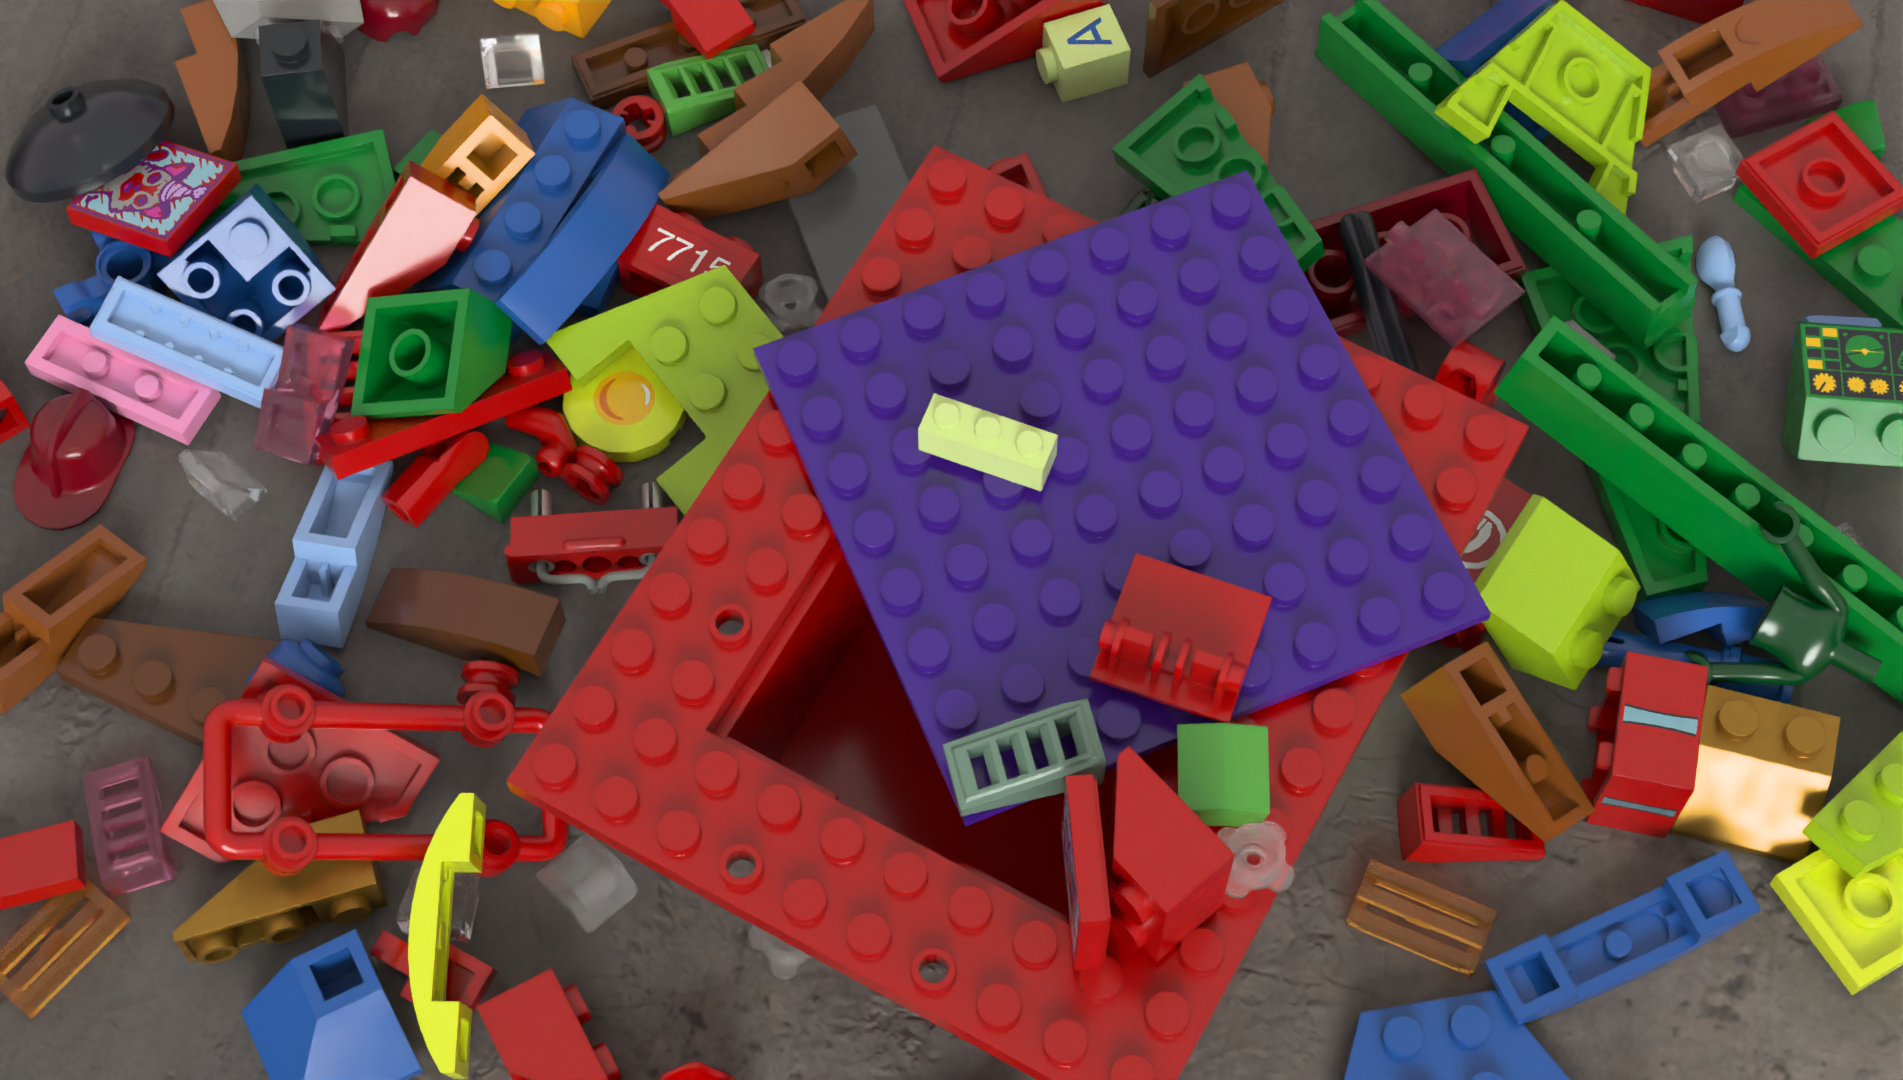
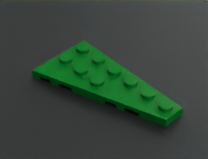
M1692 235L1657 242L1659 246L1691 273V257L1693 255ZM1551 266L1525 272L1524 276L1517 281L1516 289L1535 337L1553 315L1563 322L1574 320L1616 356L1615 361L1700 425L1697 337L1694 336L1693 327L1695 292L1689 309L1691 313L1690 318L1644 350ZM1586 464L1618 548L1641 586L1637 593L1639 601L1642 602L1678 593L1702 592L1708 582L1707 555Z

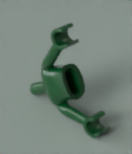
M1785 502L1771 503L1776 509L1786 512L1791 516L1792 523L1790 528L1782 534H1775L1763 526L1758 525L1763 537L1769 542L1781 545L1806 587L1819 600L1806 598L1785 584H1782L1758 621L1749 639V644L1766 650L1778 658L1784 665L1764 662H1710L1706 655L1697 650H1688L1684 654L1690 660L1708 667L1706 687L1710 682L1757 683L1785 686L1802 685L1815 678L1830 664L1870 684L1877 675L1882 661L1845 641L1849 623V606L1845 598L1826 577L1798 534L1800 518L1795 509Z

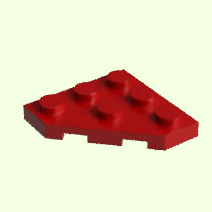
M266 655L239 698L263 700L267 693L276 686L292 684L306 690L314 701L347 702ZM232 726V830L234 832H264L270 823L281 817H298L310 824L356 810L360 811L365 823L376 820L381 823L404 817L440 761V754L399 730L309 728L307 733L298 741L282 744L268 739L259 727ZM202 759L162 824L160 832L220 864L234 859L224 858L215 853L205 839L203 829Z

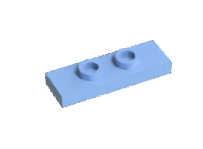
M120 276L116 278L90 326V333L94 338L264 411L267 410L293 359V351Z

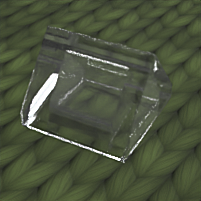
M542 31L488 35L480 38L487 89L545 84Z

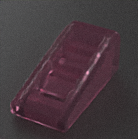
M148 755L83 774L97 868L101 884L113 898L178 878L169 837L160 832L165 820L152 763ZM135 778L138 779L139 787L104 797L102 788ZM141 800L142 808L113 817L108 816L107 810ZM145 822L146 829L113 838L112 831ZM142 844H149L148 851L118 860L117 852Z

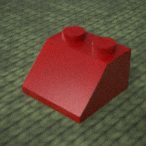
M1128 746L1117 758L1110 811L1107 879L1111 911L1110 926L1127 946L1133 950H1138L1142 946L1158 962L1222 906L1235 854L1148 764Z

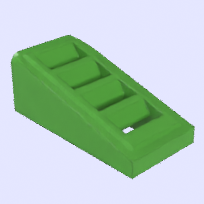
M756 43L724 50L709 60L703 55L663 63L646 70L650 93L653 99L662 107L665 123L672 137L736 112L734 89L745 83L739 69L750 66L754 76L769 69ZM728 74L734 86L724 88L719 77ZM708 83L711 91L701 93L698 86ZM687 91L689 96L678 97L677 94Z

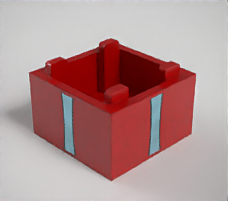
M1627 651L1619 668L1611 667L1609 669L1605 686L1606 694L1600 706L1592 705L1590 707L1587 717V729L1597 732L1591 779L1583 778L1579 783L1581 789L1596 810L1586 817V823L1660 838L1667 836L1695 791L1708 674L1707 666Z

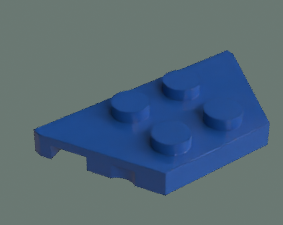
M1489 990L1360 1012L1350 1047L1346 1071L1342 1080L1570 1079L1524 1024L1516 1026L1507 1007L1496 991Z

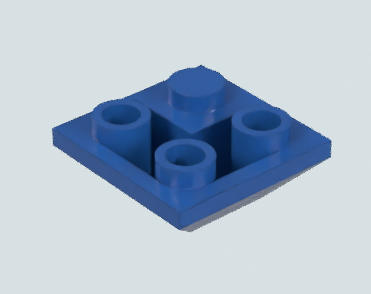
M257 183L214 218L157 273L185 305L271 342L276 340L337 288L299 229Z
M356 929L291 959L241 1011L270 1080H409L423 1073L372 957Z

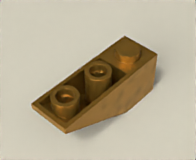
M359 810L310 823L316 833H370ZM256 860L172 932L174 943L190 963L198 961L203 964H215L235 957L239 953L240 948L264 941L268 944L292 942L301 938L306 933V929L329 922L337 925L360 922L368 918L372 914V910L388 905L378 861L312 860L302 872L296 875L278 876L268 871L260 860Z

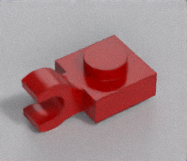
M383 930L369 954L409 977L408 943ZM450 944L446 1001H460L472 1009L473 1015L477 1008L476 1006L479 1005L498 971ZM409 978L399 995L413 1003Z

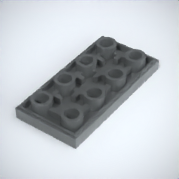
M877 104L833 117L858 155L812 192L785 199L826 304H828L909 184L908 177Z

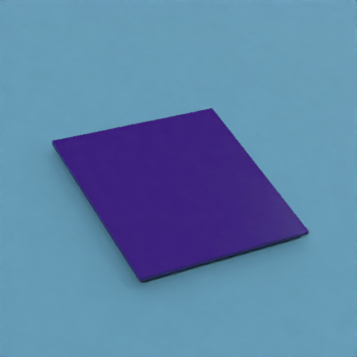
M1247 170L753 348L755 359L957 809L958 805L943 753V744L1053 706L1085 698L1088 699L1106 760L1105 771L1116 767L1118 755L1128 746L1140 757L1176 744L1177 724L1219 723L1089 679L1100 650L1098 642L1103 626L1107 619L1111 620L1136 553L1273 597L1230 722L1482 623L1490 618L1491 613ZM935 393L1057 434V455L1042 491L1040 492L920 451L918 448V428L933 394ZM1072 735L1059 738L1065 760L1078 756ZM1042 742L1029 745L1036 770L1049 766ZM1013 749L1000 752L1007 780L1020 776ZM984 756L970 759L978 790L991 786ZM1029 801L962 816L961 818L966 827Z

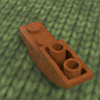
M1756 0L1694 29L1657 51L1663 62L1651 70L1641 143L1644 147L1649 146L1750 82L1756 92L1760 91L1863 27L1862 21L1848 0Z

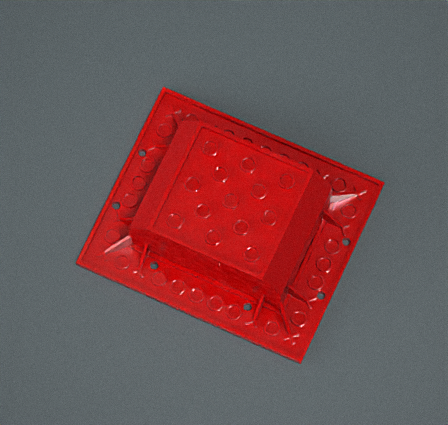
M934 145L812 327L1099 224V222ZM1338 336L1461 558L1523 444L1530 426ZM769 390L506 782L510 792L1036 1080H1179L1410 651L1229 722L1268 727L1270 813L1258 829L1208 826L1235 854L1222 906L1158 962L1142 946L1138 950L1131 949L1118 937L1110 926L1104 964H1101V969L1074 971L1061 839L1064 793L1034 799L965 827ZM728 621H736L743 625L742 629L733 635H725L719 631L720 626ZM1178 743L1141 757L1178 795ZM1116 767L1105 771L1104 783L1097 785L1107 879L1110 811ZM739 860H747L755 865L754 871L744 878L734 877L728 871L731 865ZM936 963L942 965L948 974L942 981L930 983L920 976V971L924 966Z

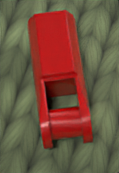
M467 430L428 445L423 454L419 455L381 496L383 502L402 522L418 528L456 487V484L483 463L489 451L487 437L479 431Z

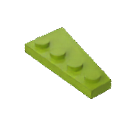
M1903 731L1854 777L1802 831L1808 839L1854 879L1903 854Z

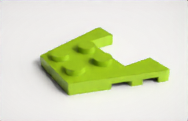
M1559 0L1547 7L1440 102L1434 113L1474 144H1477L1490 136L1508 100L1593 165L1595 170L1588 184L1626 216L1628 197L1636 192L1638 173L1632 169L1635 142L1643 138L1652 69L1567 2Z
M723 265L558 330L546 342L582 386H585L631 347H635L705 434L706 438L656 479L685 516L769 391L755 359L753 348L778 340L784 336L729 269Z

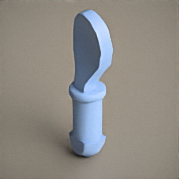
M1716 235L1709 237L1700 246L1696 255V270L1700 279L1716 291L1711 297V302L1717 310L1722 331L1720 338L1723 345L1728 350L1740 352L1749 345L1751 332L1746 327L1741 307L1742 293L1738 288H1735L1734 284L1736 267L1734 253L1729 242Z

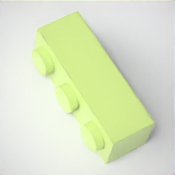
M935 393L918 428V448L920 451L1040 492L1044 487L1057 455V434Z

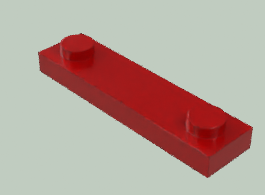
M527 350L511 356L507 360L506 372L461 413L369 420L364 416H352L334 423L330 427L329 432L316 436L314 439L321 460L334 476L340 480L573 389L567 368L547 350Z

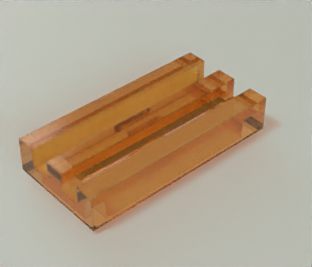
M1371 859L1345 925L1472 977L1498 910ZM1375 885H1379L1388 890H1391L1405 897L1413 899L1417 902H1420L1434 909L1447 913L1451 916L1459 918L1463 921L1476 925V929L1468 925H1465L1461 922H1458L1456 920H1453L1451 918H1448L1444 915L1436 913L1432 910L1419 906L1415 903L1407 901L1403 898L1390 894L1386 891L1378 889L1375 887ZM1368 903L1403 917L1408 922L1428 930L1432 929L1466 943L1469 947L1467 952H1464L1365 911Z
M86 878L85 889L52 897L0 948V991L25 1015L32 1019L131 919L118 905ZM83 897L88 898L90 901L61 930L57 929L40 946V950L10 980L5 976ZM102 913H104V914H103V915H102V916H101V917H100V918H99V919H98V920H97V921H96V922H95V923H94V924H93V925H92V926H91V927H90V928H89V929H88V930H87V931H86V932H85V933H84V934H83V935H82V936H81V937H80V938H79V939H78V940H77V941H76V942H75V943H74V944L24 993V991H25V990H26V989H27V988H28V987H29V986H30V985H31V984H32V983H33V982H34V981H35V980H36V979H37V978H38V977H39V976H40V975H41V974H42V973H43V972H44V971H45V970H46V969H47V968H48V967H49V966H50V965H51V964H52V963H53Z

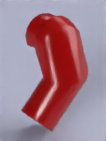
M535 404L505 416V423L508 428L538 438L542 448L537 451L535 459L540 462L538 469L544 475L552 478L561 477L560 470L566 463L576 462L573 453L578 448V445L564 416L560 412Z

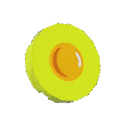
M631 347L585 386H582L571 374L569 378L573 390L563 395L565 420L575 441L579 445L595 448L613 462H638L659 454L671 444L670 439L677 433L679 428L681 431L687 419L685 409L635 347Z

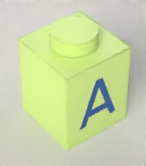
M1110 4L1043 23L1042 48L1036 50V62L1044 83L1053 82L1061 102L1065 103L1128 84L1131 49Z

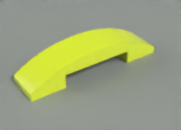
M460 793L447 810L435 831L417 879L409 924V977L418 1023L428 1050L439 1071L453 1079H468L472 1009L460 1001H446L455 872L482 873L486 805L475 793Z

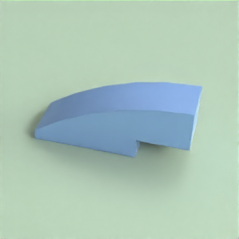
M386 461L340 480L325 465L293 536L292 542L295 558L275 601L280 639L301 642L305 637H308L318 645L337 648L344 647L376 550L386 509V504L381 496L391 485L393 475L392 461Z

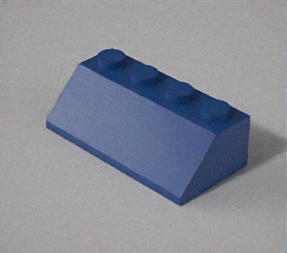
M572 97L527 109L517 125L527 133L535 155L475 217L480 220V224L467 249L464 252L455 249L444 266L415 283L408 294L471 288L495 302L525 261L539 253L594 179L591 177L593 172L619 138L626 133L624 118ZM513 320L510 342L517 344L524 330Z

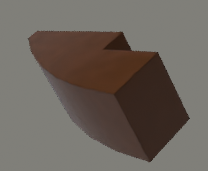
M391 568L365 623L367 628L469 662L488 661L490 659L542 676L566 623V618L560 599L529 589L486 578L447 571Z

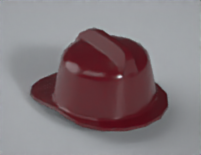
M78 388L74 394L58 396L45 403L33 418L29 429L30 443L17 468L13 483L16 506L26 520L43 529L64 530L81 525L97 514L108 499L120 471L131 452L136 438L133 420L108 410L102 402L95 399L90 391L83 388Z

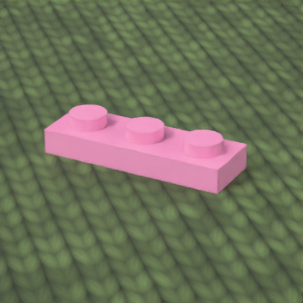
M59 314L24 362L31 375L73 394L78 388L86 389L91 392L96 400L102 402L108 410L188 446L222 397L218 390L92 337L90 328Z

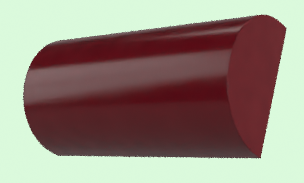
M1476 168L1309 221L1322 239L1325 255L1307 269L1304 275L1337 335L1342 338L1368 330L1338 231L1341 218L1349 213L1355 214L1367 211L1372 215L1404 318L1518 281L1524 276L1527 269Z

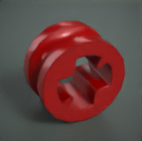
M642 95L629 96L621 100L613 108L612 114L624 118L626 133H629L649 154L657 151L663 145L667 135L663 109L656 100ZM641 119V122L648 126V129L637 132L636 128L630 125V122Z
M580 445L573 453L576 462L566 463L560 470V475L564 482L579 496L591 503L604 506L611 498L609 488H618L624 481V474L602 452L587 445Z
M471 661L463 665L460 676L466 685L458 689V703L464 705L477 692L491 690L501 693L509 699L513 707L516 706V696L510 690L515 689L519 685L520 675L518 671L508 665L494 661Z

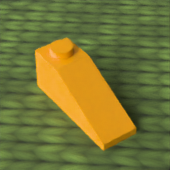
M481 94L441 136L420 166L472 194L475 197L476 217L535 155V151L527 133L487 97Z

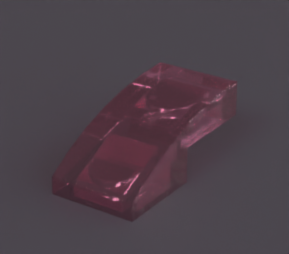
M304 324L287 325L277 386L264 388L253 449L306 465L315 464L319 451L314 437L327 433L330 430L345 385L355 339Z

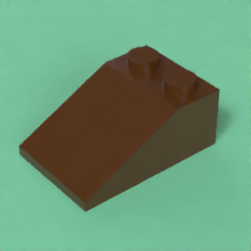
M1150 0L1143 72L1149 79L1285 0Z

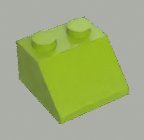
M1536 494L1531 496L1474 583L1491 613L1489 620L1482 623L1511 668L1575 691L1588 670L1593 668L1600 660L1605 643L1621 618L1626 616L1633 608L1637 593L1641 588L1620 550L1548 499Z

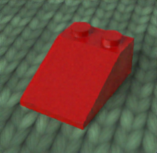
M903 0L934 71L942 83L1036 56V50L1042 48L1043 23L1109 4L1107 0Z

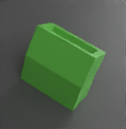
M1233 723L1177 724L1178 796L1207 826L1258 829L1270 813L1268 727Z

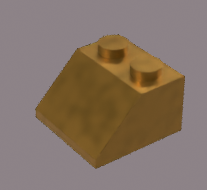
M1707 685L1695 791L1669 833L1790 864H1795L1805 858L1811 840L1802 831L1822 809L1832 778L1841 717Z

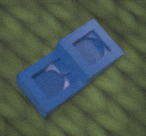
M1688 592L1635 603L1632 613L1636 628L1659 644L1702 630L1729 647L1750 639L1768 603L1759 598L1736 593Z

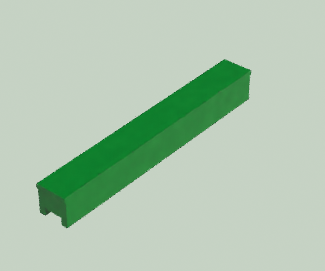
M1355 0L1354 6L1336 17L1330 12L1320 17L1318 43L1314 55L1449 176L1476 168L1504 225L1640 347L1646 350L1690 318L1691 313L1689 309L1698 279L1509 114L1502 110L1490 136L1474 144L1434 113L1437 105L1467 78L1379 1Z

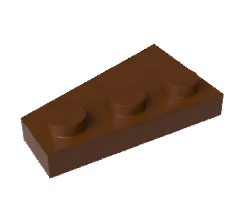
M91 617L55 671L62 681L203 748V727L205 717L209 711L222 701L239 699L246 688V680L249 674L281 640Z

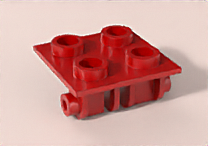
M1136 553L1111 620L1107 619L1103 626L1098 642L1100 650L1089 679L1219 723H1229L1273 597Z

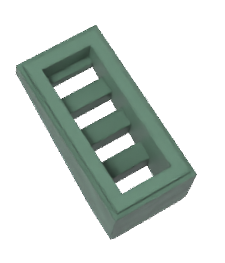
M1087 698L1053 706L943 744V753L961 817L1064 793L1066 776L1093 774V779H1097V785L1104 783L1106 760ZM1072 735L1078 756L1065 760L1059 738ZM1042 742L1049 766L1036 770L1029 745ZM1013 749L1020 776L1007 780L1000 752ZM984 756L991 786L978 790L970 759Z

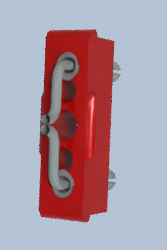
M647 482L640 488L641 509L553 515L552 494L542 489V515H540L539 491L535 490L530 495V516L511 517L510 545L504 548L511 581L517 584L544 582L552 585L583 583L587 586L588 593L595 594L597 592L605 593L607 585L612 581L642 579L679 525L677 506L663 507V489L660 484L653 482V508H651L649 482ZM600 578L598 584L596 585V582L593 579Z

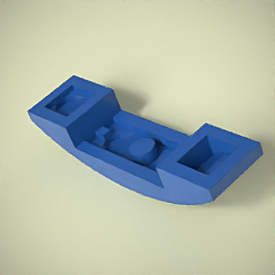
M629 133L623 134L591 175L594 180L539 253L525 261L494 304L539 345L545 343L588 296L630 243L658 201V193L665 188L670 173Z
M1724 850L1666 877L1662 886L1550 938L1547 937L1546 933L1488 959L1484 962V967L1517 1026L1572 1007L1649 973L1758 914L1761 908L1727 850Z

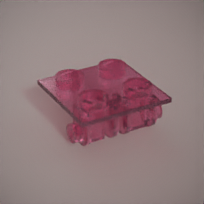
M1436 209L1410 227L1403 221L1398 222L1385 237L1388 243L1362 262L1453 348H1456L1526 292Z

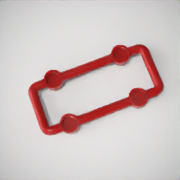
M284 684L271 689L263 700L231 699L222 701L209 711L205 717L203 727V829L206 842L215 853L224 858L260 860L263 866L275 875L293 876L302 872L312 860L423 861L434 834L316 833L309 823L293 816L278 818L270 823L264 832H234L232 830L231 791L232 726L259 727L268 739L282 744L298 741L307 733L309 728L460 732L462 737L473 746L491 748L500 744L509 733L538 734L551 715V712L537 707H513L507 697L491 690L477 692L464 705L314 701L310 694L300 686ZM541 809L542 835H518L514 828L505 821L497 819L485 820L482 873L475 874L487 878L496 877L508 870L514 862L552 860L561 854L567 844L569 823Z

